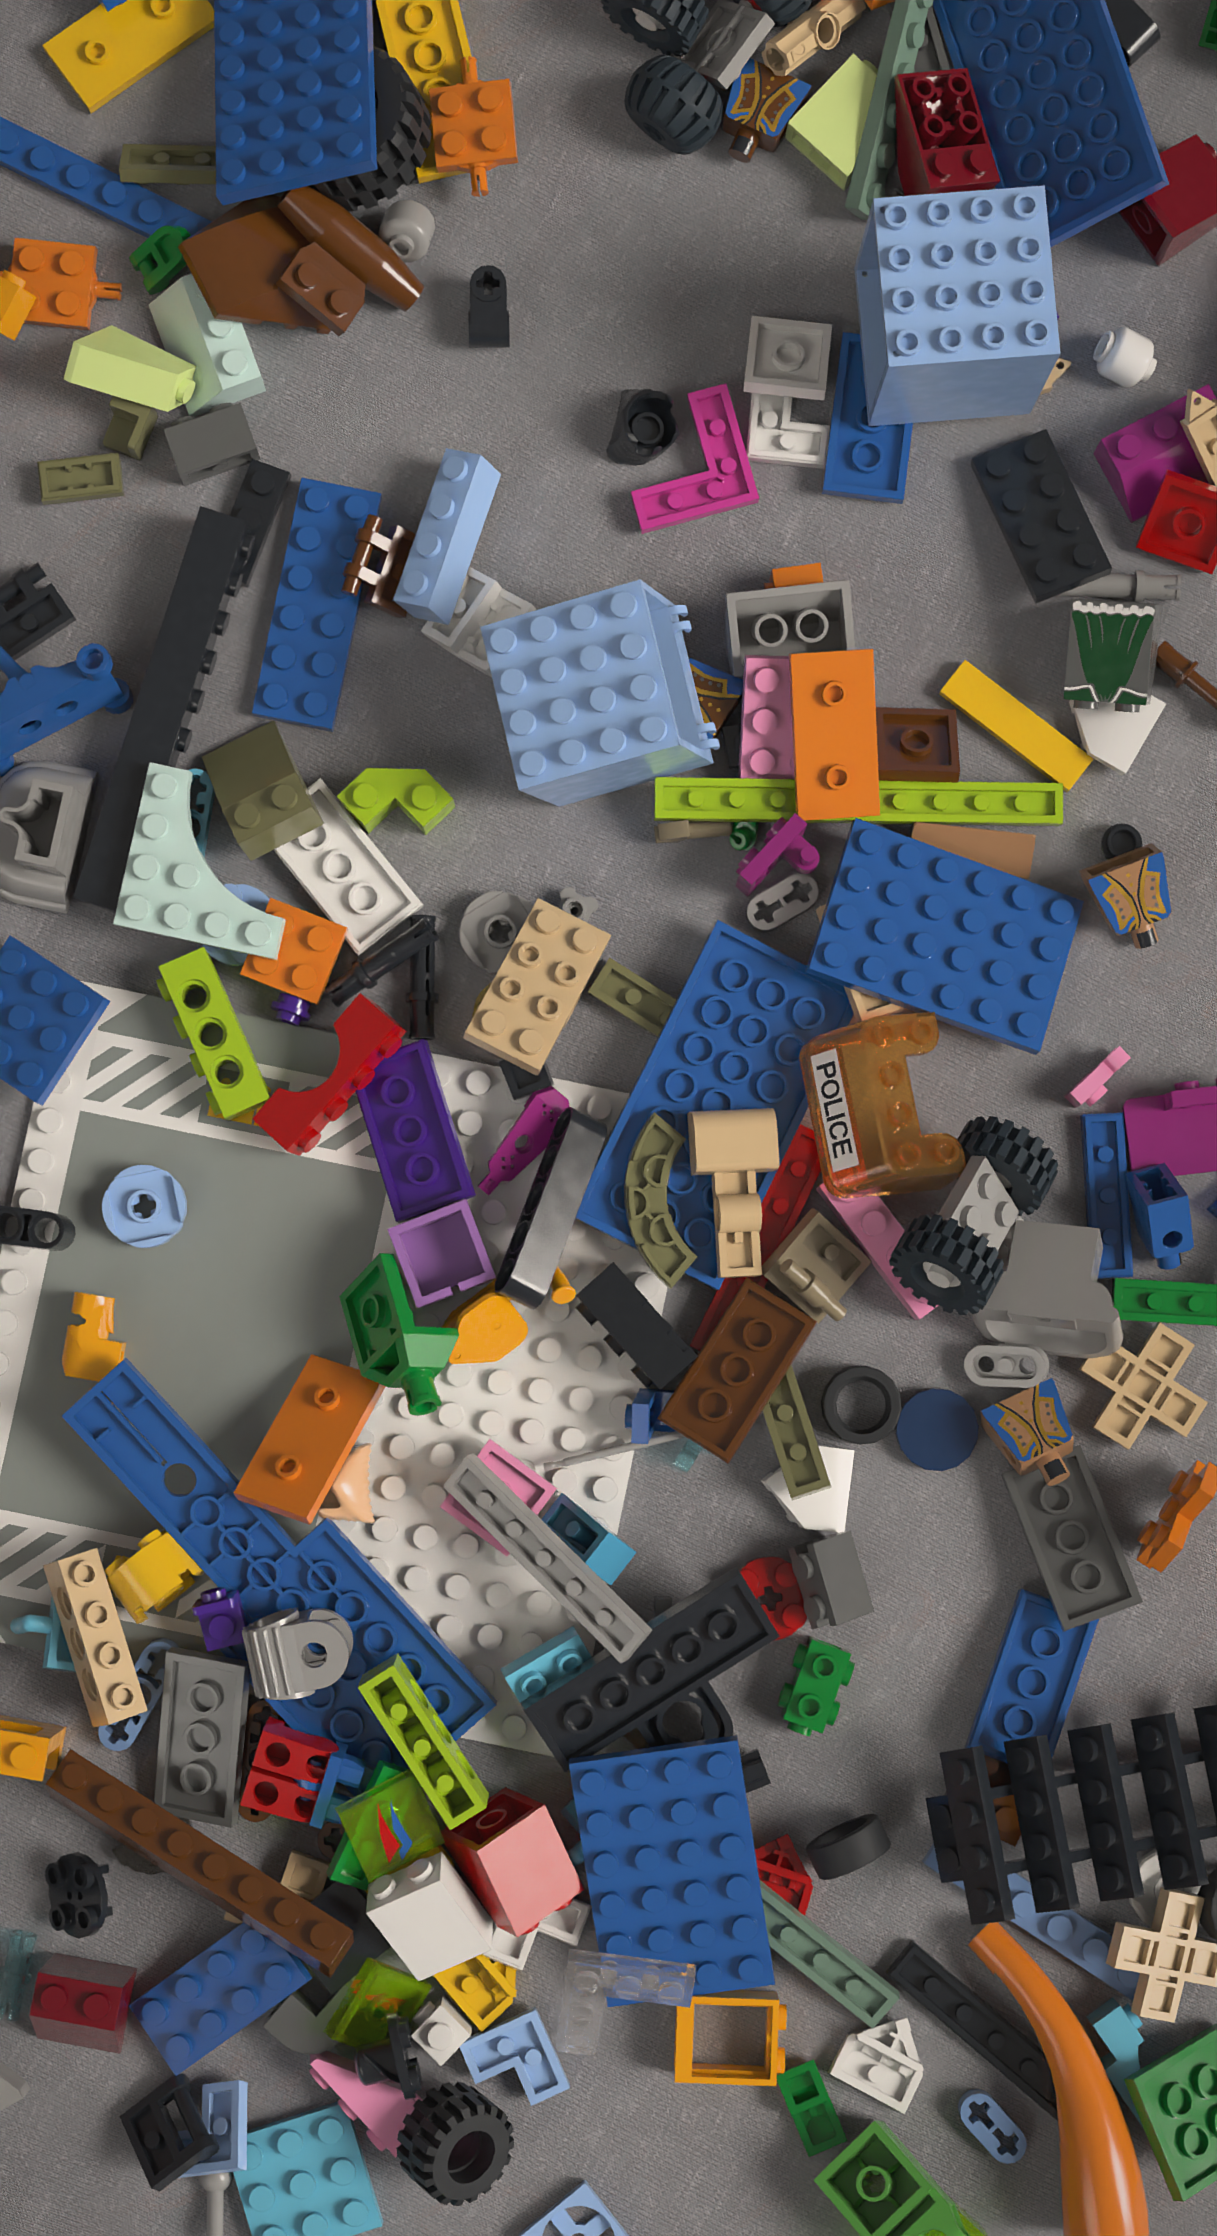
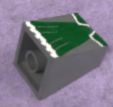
M1072 599L1064 699L1074 700L1073 708L1098 709L1099 702L1115 703L1114 711L1139 712L1140 705L1150 704L1163 604Z

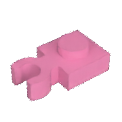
M1118 1046L1064 1097L1074 1108L1081 1106L1084 1102L1091 1107L1108 1091L1103 1084L1131 1057Z

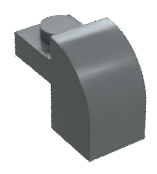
M350 1980L331 1995L320 2008L297 1989L277 2005L266 2018L263 2027L281 2044L292 2051L301 2054L325 2052L342 2040L345 2030L335 2021L338 2019L344 2023L355 2011V2007L349 2006L359 2005L355 2000L357 1995L354 1994H358L360 1987L353 1980Z

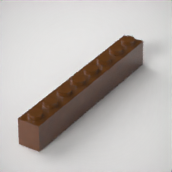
M69 1750L45 1784L50 1798L327 1977L331 1978L354 1942L352 1929L75 1751Z

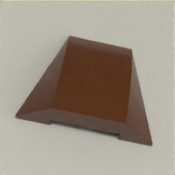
M271 194L245 200L184 240L178 246L214 319L260 325L263 321L283 323L285 329L295 330L298 326L316 328L317 333L329 334L331 332L327 326L274 284L295 252L310 245L277 207L281 197Z

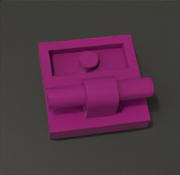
M796 813L788 821L781 817L767 832V837L763 841L766 844L764 848L759 852L754 847L738 864L739 868L736 870V873L739 874L736 887L748 897L783 858L800 874H809L816 869L820 858L819 853L814 846L802 837L807 823Z

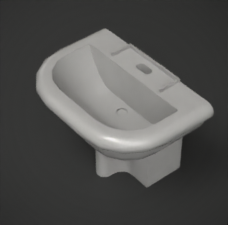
M29 761L13 767L0 779V897L20 905L63 914L68 913L99 780L98 771L50 761Z
M1016 1220L1007 1270L1003 1272L983 1310L980 1309L976 1314L971 1313L974 1324L981 1335L994 1343L1032 1344L1041 1348L1045 1354L1074 1358L1104 1357L1119 1350L1123 1341L1119 1312L1113 1307L1108 1289L1104 1285L1097 1283L1103 1251L1100 1229Z

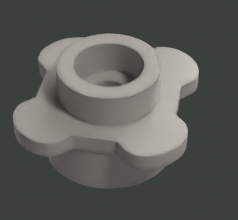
M567 887L560 892L561 901L558 908L573 915L571 909L576 907L579 912L573 916L588 923L591 914L598 909L597 900L592 896L583 897L577 894L575 889Z

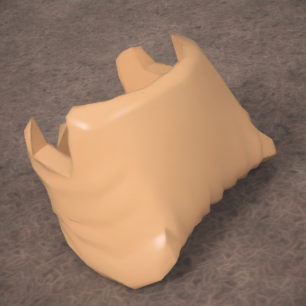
M371 1443L352 1447L317 1512L320 1517L338 1521L346 1520L348 1522H375L374 1514L371 1511L370 1491L368 1489L370 1485L368 1480L370 1465L368 1463L370 1461Z

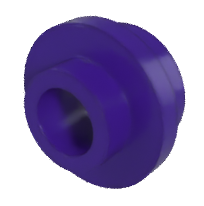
M279 993L277 1001H272L270 1008L277 1012L275 1018L279 1021L299 1026L301 1020L309 1021L311 1018V1014L308 1013L311 1004L301 998Z

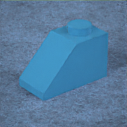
M564 1493L560 1494L541 1519L609 1585L613 1584L637 1553Z

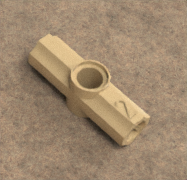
M864 0L820 1L797 19L789 22L785 29L766 42V47L761 52L765 66L769 67L776 76H786L818 50L834 48L840 39L841 33L861 18L862 11L866 9Z

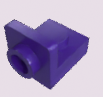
M216 1587L200 1593L201 1598L196 1600L192 1606L194 1616L199 1617L207 1652L244 1643L242 1630L243 1627H247V1622L238 1589L226 1592L225 1587Z

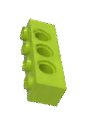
M199 948L158 966L162 977L156 980L165 1002L173 1000L179 1015L172 1017L181 1039L184 1040L189 1037L195 1053L190 1054L189 1058L197 1076L200 1078L206 1075L212 1090L205 1094L214 1114L222 1113L223 1117L230 1121L262 1107L271 1097V1094L206 948ZM194 988H202L206 991L207 995L205 1003L197 1009L188 1008L185 1001L187 993ZM212 1025L220 1026L223 1030L221 1042L216 1046H205L202 1042L203 1031ZM226 1063H235L240 1070L238 1079L232 1084H222L218 1078L220 1068Z
M398 1653L363 1674L358 1685L359 1691L448 1828L452 1830L487 1807L488 1791Z

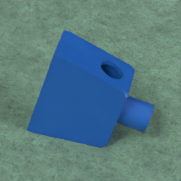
M1165 1163L1125 1173L1135 1224L1140 1239L1152 1257L1156 1258L1157 1266L1160 1269L1169 1270L1179 1267L1182 1264L1181 1253L1189 1251L1194 1247L1187 1193Z

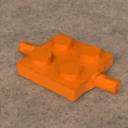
M468 56L469 71L466 57L459 60L462 82L453 86L430 88L429 93L435 160L438 173L452 171L470 173L471 195L480 197L479 181L482 196L489 194L486 171L499 165L518 163L510 79L478 80L477 59Z
M25 238L14 239L13 258L8 271L25 280L26 284L23 289L37 297L23 324L90 331L91 312L97 298L121 301L122 283L101 282L98 280L96 273L98 250L95 246Z

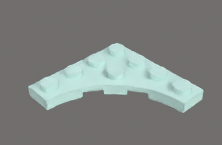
M150 762L113 924L277 960L286 920L260 911L236 897L218 880L199 851L193 835L190 811V788L193 773L189 770Z

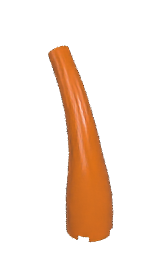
M998 1922L989 1923L972 1939L968 1946L993 1975L996 1973L1022 2007L1035 2030L1052 2073L1056 2092L1059 2129L1063 2236H1149L1147 2202L1132 2137L1118 2098L1091 2040L1063 1996L1039 1965Z

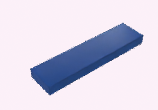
M1124 1114L1080 1115L1087 1227L1100 1229L1103 1244L1098 1279L1133 1277L1129 1195L1125 1175L1127 1173Z

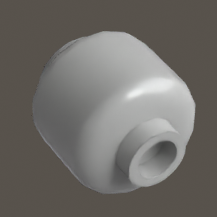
M412 200L397 201L386 210L378 237L388 244L403 262L417 261L428 252L435 231L434 217L425 206Z

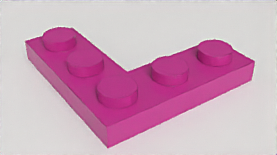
M726 383L687 394L688 405L707 471L631 491V499L641 534L759 502V495Z

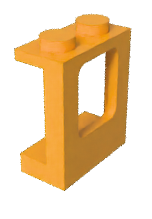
M0 1715V1774L42 1782L45 1768L56 1770L60 1764L66 1726Z

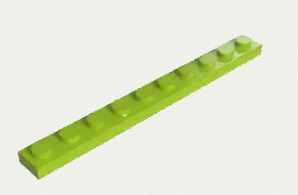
M655 777L654 821L777 822L781 817L788 821L796 813L794 779ZM879 780L880 816L805 821L806 823H852L855 818L872 824H913V822L940 825L1061 826L1063 824V783H952Z

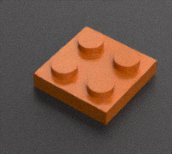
M270 897L265 913L286 920L278 959L273 960L248 954L240 975L319 1005L348 928Z

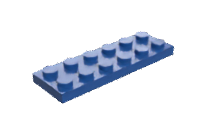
M301 478L252 710L254 717L333 732L364 584L361 583L356 597L342 593L341 589L346 578L342 574L346 563L351 562L357 546L354 539L358 528H363L368 514L379 515L382 501L381 493Z

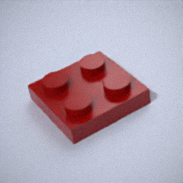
M1166 469L1136 541V548L1213 574L1217 565V486Z

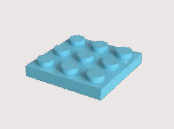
M338 2101L247 2130V2170L235 2171L233 2174L252 2236H353L383 2225V2219L354 2122L341 2109Z

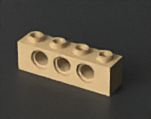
M91 1549L43 1565L92 1726L110 1725L148 1711L98 1549Z

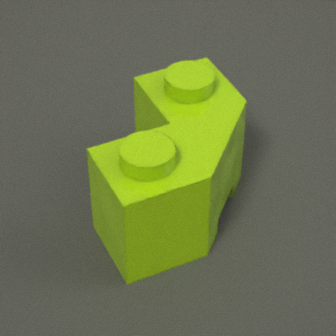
M366 768L337 795L338 801L368 834L397 806L425 835L455 808L454 799L425 769Z

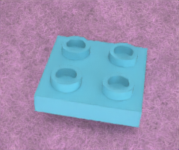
M572 1626L502 1667L501 1672L519 1702H522L592 1656L575 1627Z

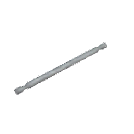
M674 1431L651 1437L648 1444L629 1442L564 1458L557 1462L543 1463L545 1471H550L556 1467L587 1462L685 1438V1436Z

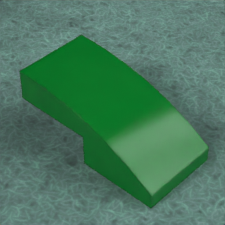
M814 2059L787 2070L784 2074L780 2073L777 2075L778 2085L808 2157L848 2141Z

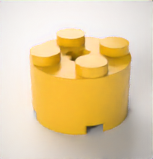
M158 1529L152 1531L137 1544L141 1550L128 1559L125 1556L118 1558L104 1570L109 1577L107 1580L109 1588L137 1624L149 1619L144 1612L152 1606L160 1612L186 1592L195 1583L191 1575L202 1576L204 1574L200 1566L166 1530L162 1532Z

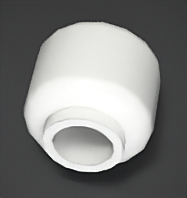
M1119 327L1113 332L1107 331L1098 342L1093 355V359L1097 361L1096 368L1098 373L1125 388L1133 387L1140 380L1147 381L1157 364V360L1153 358L1154 345L1152 341L1127 327Z

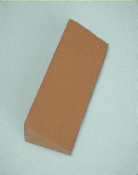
M913 822L911 826L910 838L1022 879L1028 880L1030 877L1036 839L1034 834Z

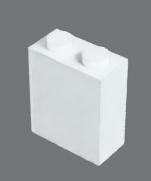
M442 1852L428 1858L419 1859L412 1865L390 1875H383L368 1885L366 1914L418 1982L492 1950L493 1920Z

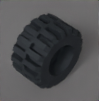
M449 2082L442 2084L439 2091L435 2088L426 2092L424 2100L418 2099L413 2105L415 2109L411 2115L406 2114L403 2120L405 2127L398 2133L397 2140L401 2145L396 2149L397 2157L402 2160L400 2166L413 2181L439 2203L447 2205L450 2202L453 2206H461L464 2200L471 2203L477 2200L478 2194L481 2192L486 2194L492 2189L491 2184L495 2180L499 2181L504 2174L502 2169L504 2165L509 2164L511 2155L508 2152L514 2147V2138L510 2136L513 2132L512 2124L507 2120L508 2116L477 2089L465 2083L457 2082L453 2086Z

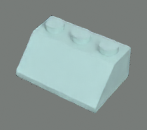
M192 274L181 277L149 304L165 351L196 366L192 379L195 382V389L190 400L185 404L189 416L196 417L209 412L211 408L219 404L235 403L266 391L242 322L214 319Z

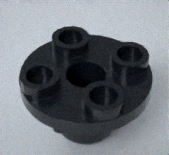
M397 2011L388 2013L387 2024L389 2032L383 2039L356 2046L354 2050L355 2071L360 2082L365 2086L391 2080L400 2083L405 2100L416 2098V2092L422 2090L421 2083L423 2082L417 2057L409 2059L407 2048L412 2047L411 2041H413L407 2015L399 2017Z

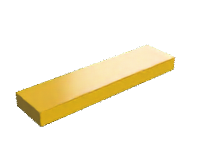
M967 660L962 662L939 692V695L1053 783H1063V790L1068 793L1094 759Z

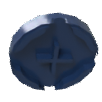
M931 1388L914 1394L904 1403L895 1427V1435L900 1450L910 1462L925 1470L945 1471L959 1466L970 1457L978 1440L979 1425L973 1408L963 1397L950 1390Z

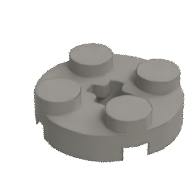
M492 891L479 896L470 903L461 921L460 941L466 956L474 965L490 974H497L533 908L529 901L512 893ZM496 922H499L501 926L509 924L512 928V931L508 933L509 940L505 943H502L499 939L492 941L489 937L494 932L492 925Z

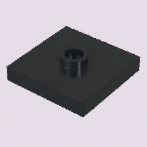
M336 1881L310 1901L311 1904L353 1930L354 1942L331 1978L308 1964L331 1995L391 1947L366 1914L367 1897L359 1888Z

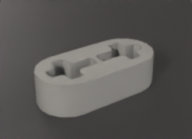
M798 873L755 896L746 909L748 924L753 930L767 933L808 911L814 906L818 898L819 888L816 881L809 875ZM797 883L800 887L808 886L810 888L806 895V903H802L800 899H795L786 904L784 898L793 892L792 884ZM777 902L779 903L781 908L774 911L771 915L773 922L767 924L764 919L757 921L754 918L758 912V904L762 903L765 908H768Z

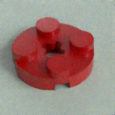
M762 1556L748 1561L739 1570L757 1600L759 1596L764 1595V1588L768 1586L772 1587L774 1593H781L782 1599L776 1602L775 1609L768 1610L766 1604H760L780 1636L774 1641L791 1636L805 1624L807 1615L804 1611V1602L799 1584L792 1570V1563L776 1556Z

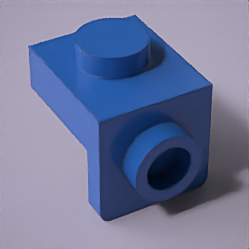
M639 1389L632 1404H627L625 1411V1428L632 1429L631 1443L648 1444L654 1431H675L657 1419L675 1390Z

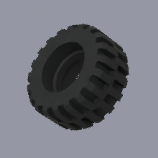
M373 47L375 108L377 109V170L309 185V187L340 204L348 212L358 211V206L362 205L369 209L378 206V201L385 197L390 200L398 194L397 189L403 183L407 186L415 177L413 173L415 167L421 168L426 157L423 148H428L431 140V131L429 130L431 119L429 111L425 106V101L401 63L396 58L390 57L386 51L377 47Z

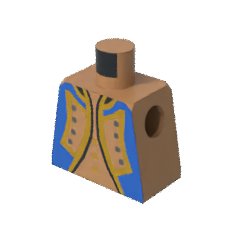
M1150 843L1079 871L1103 919L1116 935L1130 932L1134 946L1137 949L1150 947L1159 941L1154 922L1171 915L1165 861L1160 849Z
M1053 1378L981 1410V1426L1019 1475H1026L1039 1469L1048 1486L1056 1485L1070 1476V1472L1062 1457L1073 1451L1074 1439Z

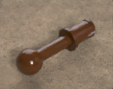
M1166 640L1162 642L1157 649L1155 666L1177 682L1175 684L1177 689L1183 683L1186 684L1217 710V688L1195 671L1199 663L1197 661L1191 662Z

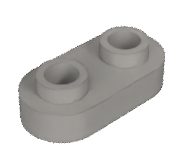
M985 1342L978 1344L967 1353L964 1360V1369L968 1378L980 1386L1031 1388L1039 1384L1047 1376L1049 1360L1045 1352L1036 1345ZM983 1356L993 1359V1369H987L983 1366ZM1024 1358H1030L1034 1361V1371H1028L1023 1367Z

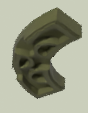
M654 1112L640 1130L629 1155L625 1173L624 1203L627 1222L639 1253L655 1276L665 1286L672 1289L697 1258L678 1234L671 1214H669L667 1204V1185L671 1166L686 1138Z

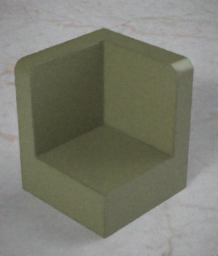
M112 396L109 406L114 415L103 439V444L108 449L140 461L158 419L156 410L153 407Z

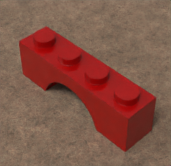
M361 993L358 994L333 1024L339 1039L340 1053L338 1063L330 1077L318 1087L308 1091L293 1092L278 1088L252 1118L256 1124L287 1152L300 1156L303 1152L307 1153L312 1150L320 1141V1132L330 1121L333 1122L342 1116L348 1107V1099L357 1089L365 1088L375 1076L374 1069L384 1058L387 1059L394 1055L402 1044L401 1038L407 1031L373 1000Z

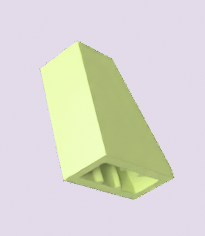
M852 54L789 120L785 136L793 146L843 191L847 189L852 179L878 69L867 60L861 61L855 54Z
M111 325L73 341L63 379L73 384L168 412L182 404H186L190 400L195 389V382L192 379L196 366Z

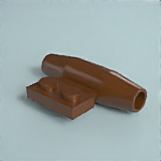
M305 186L284 192L277 203V207L310 245L295 252L274 283L337 336L345 333L365 303V289L404 312L415 303L421 295L424 285L388 244L340 204L313 188Z

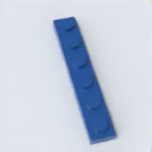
M0 117L1 166L146 238H149L162 226H181L192 236L212 222L136 183L121 182L119 175Z

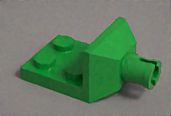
M379 1253L339 1296L361 1376L388 1388H402L407 1399L409 1413L415 1416L426 1415L437 1410V1406L442 1404L434 1380L445 1368L458 1340L459 1333L457 1328L415 1326L413 1313L409 1308L403 1287L402 1275L398 1270L394 1254Z

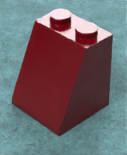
M1197 134L1159 153L1169 185L1118 211L1158 267L1217 226V153L1209 143H1203Z
M54 1953L37 1974L29 2014L37 2038L120 2054L137 1968Z

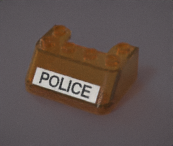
M935 1012L872 1017L817 1035L802 1047L799 1059L823 1182L827 1190L835 1197L848 1199L940 1190L959 1178L966 1167L963 1148L955 1137L947 1133L921 1135L906 1057L925 1055L933 1050L938 1043L939 1031Z

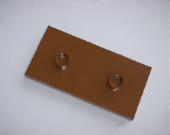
M746 1277L701 1348L698 1357L687 1370L657 1419L729 1464L816 1327L817 1321Z

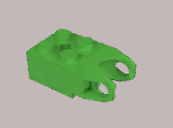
M874 2120L814 2179V2182L860 2236H924V2234L933 2229L942 2231L947 2236H970L963 2226L955 2203L884 2121ZM873 2174L884 2177L885 2189L883 2192L872 2193L870 2186L874 2183L870 2180V2177Z

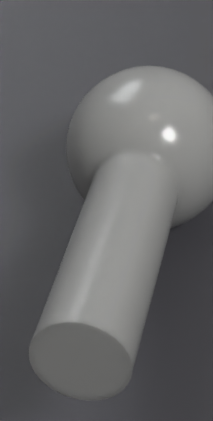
M232 2172L199 2176L201 2186L207 2191L206 2236H223L224 2190L231 2183Z

